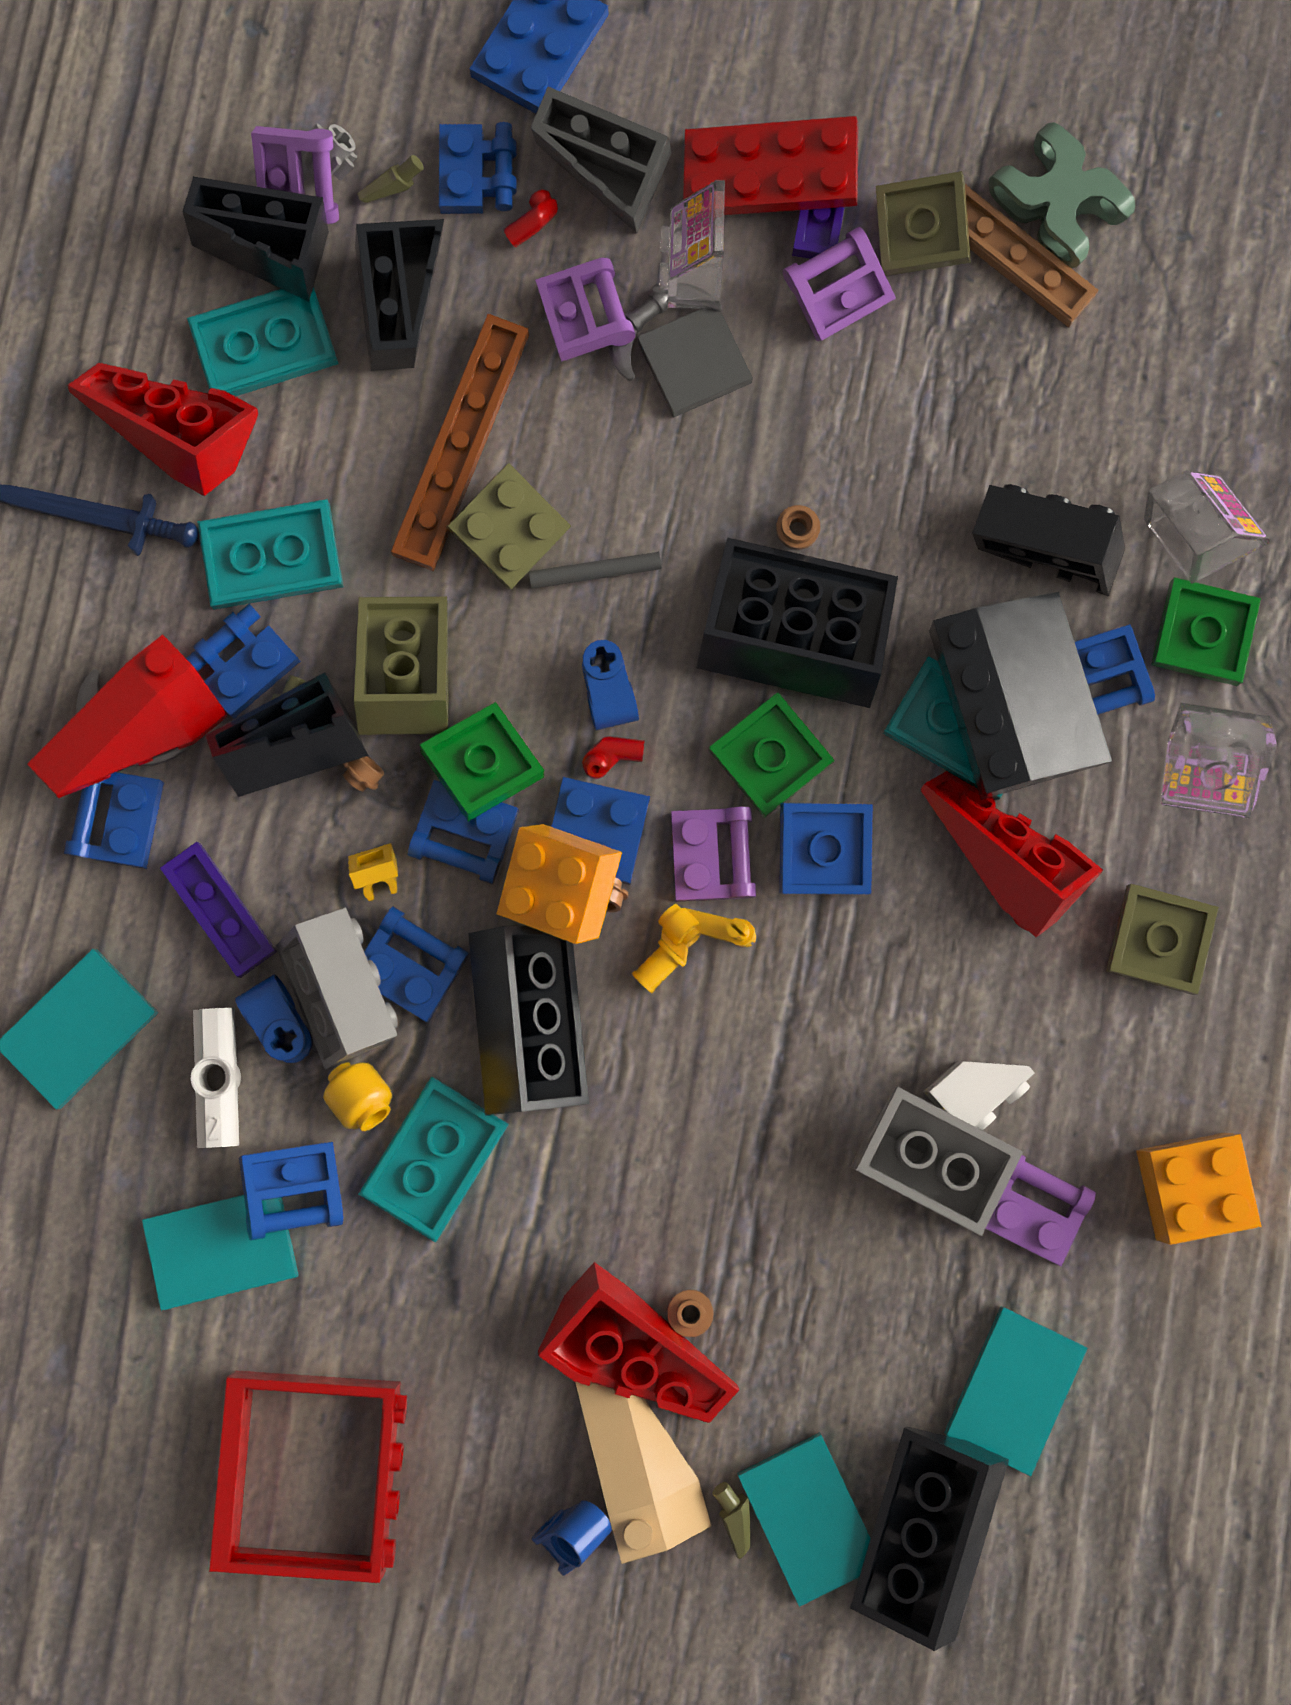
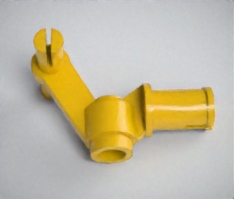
M674 904L658 920V923L663 927L661 939L658 941L660 947L636 971L634 970L632 975L650 993H653L679 965L682 967L686 965L688 948L699 939L701 934L733 943L739 947L752 946L751 943L756 941L755 928L745 919H730L697 910L681 908L678 904Z

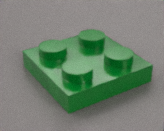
M1174 577L1169 583L1151 665L1239 686L1243 683L1261 598Z
M778 692L708 749L764 818L780 807V803H785L835 761Z
M496 702L420 744V753L467 821L472 820L544 778L543 767Z

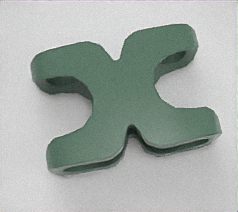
M1052 122L1046 124L1037 132L1034 142L1035 154L1047 169V173L1041 177H1029L1012 165L1004 166L989 178V191L994 200L1015 221L1028 223L1040 219L1042 223L1037 234L1039 243L1070 268H1074L1086 259L1090 247L1089 239L1076 222V217L1081 214H1094L1110 225H1118L1134 213L1135 200L1129 189L1108 169L1096 167L1083 171L1082 165L1086 156L1084 146L1062 126Z

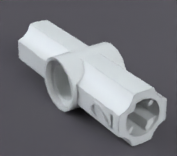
M235 1008L193 1010L195 1066L192 1069L190 1079L196 1096L197 1148L239 1146L238 1087L241 1082V1073L237 1066ZM214 1065L222 1067L226 1075L224 1085L217 1091L213 1090L207 1083V1073Z

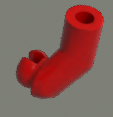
M542 189L533 193L529 200L532 209L503 229L506 237L515 248L537 234L557 215L558 204L556 199H552L549 191Z
M611 736L602 738L583 758L582 764L586 775L593 779H600L620 760L642 762L645 740Z

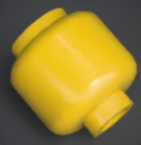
M345 1062L337 1066L329 1074V1084L325 1088L323 1098L343 1127L353 1130L360 1128L361 1131H367L377 1126L388 1116L391 1110L389 1104L392 1099V1093L389 1086L371 1064L360 1062L351 1065L349 1062Z

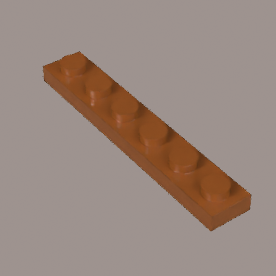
M487 314L392 547L391 553L394 557L434 572L450 533L446 526L458 513L528 340V328Z

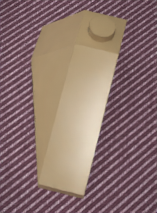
M575 1382L621 1563H627L667 1551L711 1527L697 1475L691 1466L688 1465L674 1444L673 1439L648 1405L647 1400L631 1395L630 1398L616 1395L614 1389L591 1382L587 1386Z

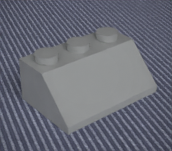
M346 907L295 925L276 945L325 1070L386 1044L397 1036L395 1028H397L398 1022L395 1011L390 1003H384L378 988L380 985L378 969L372 960L367 961L361 946L363 943L361 927L355 918H350Z
M896 1087L871 1125L851 1168L982 1236L1023 1151L902 1088Z

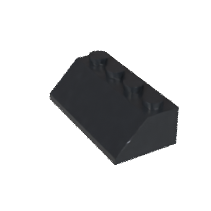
M501 926L468 933L485 1115L589 1104L573 943L529 926Z
M904 1427L850 1609L933 1651L955 1641L1009 1459L966 1440Z

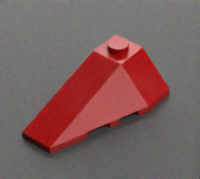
M103 363L96 364L67 385L69 392L172 479L203 496H206L235 473L258 417L256 407L224 390L210 388L208 393L188 389L187 382L173 379L170 385L148 380L146 373Z
M162 634L129 660L27 765L57 798H61L106 780L114 772L137 763L141 766L153 761L152 757L178 747L181 750L191 746L228 716L194 666Z
M948 771L926 782L920 790L1000 907L1013 918L1019 927L1029 931L1035 937H1038L1055 924L1103 871L1102 868L1069 841L1057 834L1050 840L1029 828L1032 820L1019 813L1017 817H1014L996 809V803L992 797L981 800L977 788Z
M595 1262L564 1295L538 1349V1356L574 1382L587 1386L592 1382L614 1389L616 1395L630 1398L631 1395L657 1402L658 1407L707 1423H710L739 1391L738 1385L684 1336L678 1334L662 1316L632 1289Z

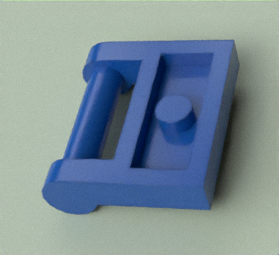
M1131 624L1075 642L1088 686L1128 673L1132 685L1092 698L1098 715L1136 702L1140 706L1154 702V688Z
M114 772L110 778L83 788L81 790L71 841H66L64 854L147 869L164 782L160 779ZM101 785L110 786L113 789L101 846L90 845Z
M433 780L418 826L410 841L407 855L419 860L424 856L480 875L479 880L493 884L519 809L501 802L472 820L467 821L442 783ZM433 828L490 847L487 857L483 858L429 840Z
M392 906L384 916L379 929L364 953L367 961L372 960L380 975V985L378 988L381 995L425 1022H429L470 953L460 946L454 949L405 919V913ZM394 933L444 963L445 966L440 975L434 974L390 947L388 943Z
M333 1142L239 1157L246 1208V1226L250 1240L263 1239L266 1233L323 1223H326L327 1227L343 1224V1208ZM323 1191V1205L270 1214L263 1213L262 1201Z

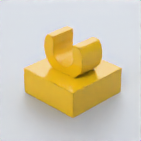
M391 843L348 856L349 876L354 889L363 887V894L368 901L374 900L372 885L381 881L388 884L391 894L397 893V859Z

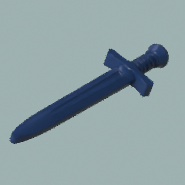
M0 484V502L132 534L133 537L128 543V547L136 556L141 554L148 534L174 540L185 548L192 547L198 539V529L192 522L176 524L153 518L157 503L151 494L143 496L141 511H135L39 490Z

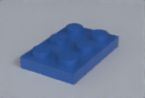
M513 0L469 68L471 78L536 114L547 87L558 91L562 90L608 17V5L599 0Z

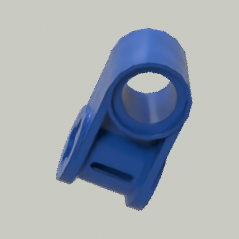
M608 640L592 642L583 654L582 672L595 730L639 721L633 688L628 680L619 647ZM603 654L606 661L613 660L609 664L608 672L601 673L599 666H591L595 664L596 655Z
M273 974L235 998L241 1014L255 1031L265 1051L272 1058L286 1063H297L309 1055L313 1042L311 1034L297 1012L291 995L276 974ZM285 1032L297 1036L291 1041L294 1048L291 1051L280 1048V1045L285 1042L283 1036Z
M585 1500L566 1510L562 1509L556 1512L535 1532L531 1540L536 1545L542 1544L559 1564L558 1571L564 1576L573 1569L580 1567L612 1532V1526L606 1515L596 1505Z

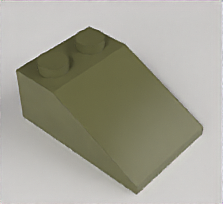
M447 596L359 597L354 706L359 735L439 734L448 729Z

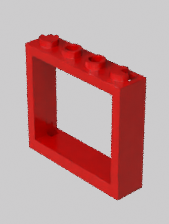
M238 1370L229 1375L226 1379L209 1572L380 1583L386 1568H393L396 1553V1539H389L388 1537L390 1520H397L400 1503V1491L392 1490L394 1472H401L404 1444L396 1442L397 1424L405 1423L407 1413V1395H400L401 1382ZM253 1390L383 1398L370 1556L239 1547Z

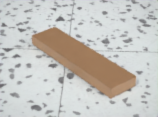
M965 184L970 250L1069 328L1096 297L1099 290Z

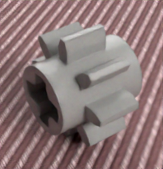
M317 123L312 130L323 128ZM332 124L326 129L333 133L334 147L330 150L331 175L334 173L341 181L354 168L353 162L356 160L357 155L353 153L355 143L350 134L342 127ZM305 151L306 153L303 156L304 163L314 174L312 152Z

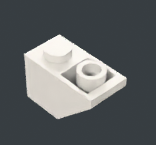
M956 1062L923 1092L936 1107L980 1130H984L996 1118L992 1111L1004 1100L1011 1104L1019 1099L1030 1088L1026 1081L1035 1073L1029 1066Z

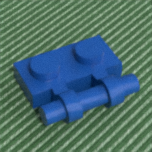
M508 122L497 123L495 125V138L492 140H483L482 124H439V209L441 214H483V197H495V208L499 211H510L513 208L512 196L517 192V178L512 175V159L517 155V142L512 138V124ZM483 161H495V175L483 177Z
M250 603L238 614L232 612L223 620L226 624L206 641L204 638L200 639L193 645L195 650L186 657L197 672L207 663L215 671L204 682L233 719L301 662L270 626H267L256 637L248 628L261 616ZM238 637L245 646L225 663L218 654Z

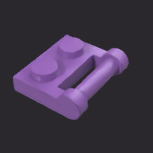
M256 126L251 132L257 187L305 194L301 151L312 152L315 194L317 197H323L327 224L337 222L339 220L338 204L333 200L330 150L334 147L333 133L326 129L302 131Z
M861 227L848 232L845 240L801 265L793 263L783 269L784 279L790 290L794 293L816 341L826 339L896 299L872 245ZM853 255L858 258L861 266L819 290L812 291L808 280Z
M598 258L536 279L561 362L609 345L623 346L635 338L631 321L625 318L613 281L615 270L611 260L608 258ZM590 283L597 285L609 324L597 328L583 287Z
M732 807L726 809L671 811L675 902L756 897V883H751L748 823L752 822V808ZM730 824L733 884L720 885L717 825Z
M1022 1155L985 1229L1056 1265L1062 1266L1084 1217L1094 1203L1096 1192L1083 1185L1077 1188L1025 1162L1026 1157ZM1018 1178L1070 1204L1065 1217L1010 1190L1014 1181Z

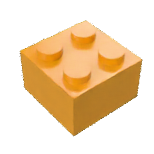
M545 824L519 827L496 914L574 944L597 939L600 936L622 852Z
M1220 1133L1136 1150L1157 1241L1172 1245L1262 1227L1241 1134Z

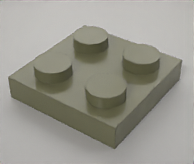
M962 171L876 186L881 267L885 276L971 263L965 178Z
M507 463L446 526L508 590L512 589L571 527L510 463Z
M1135 884L1126 885L1106 972L1197 995L1219 907Z

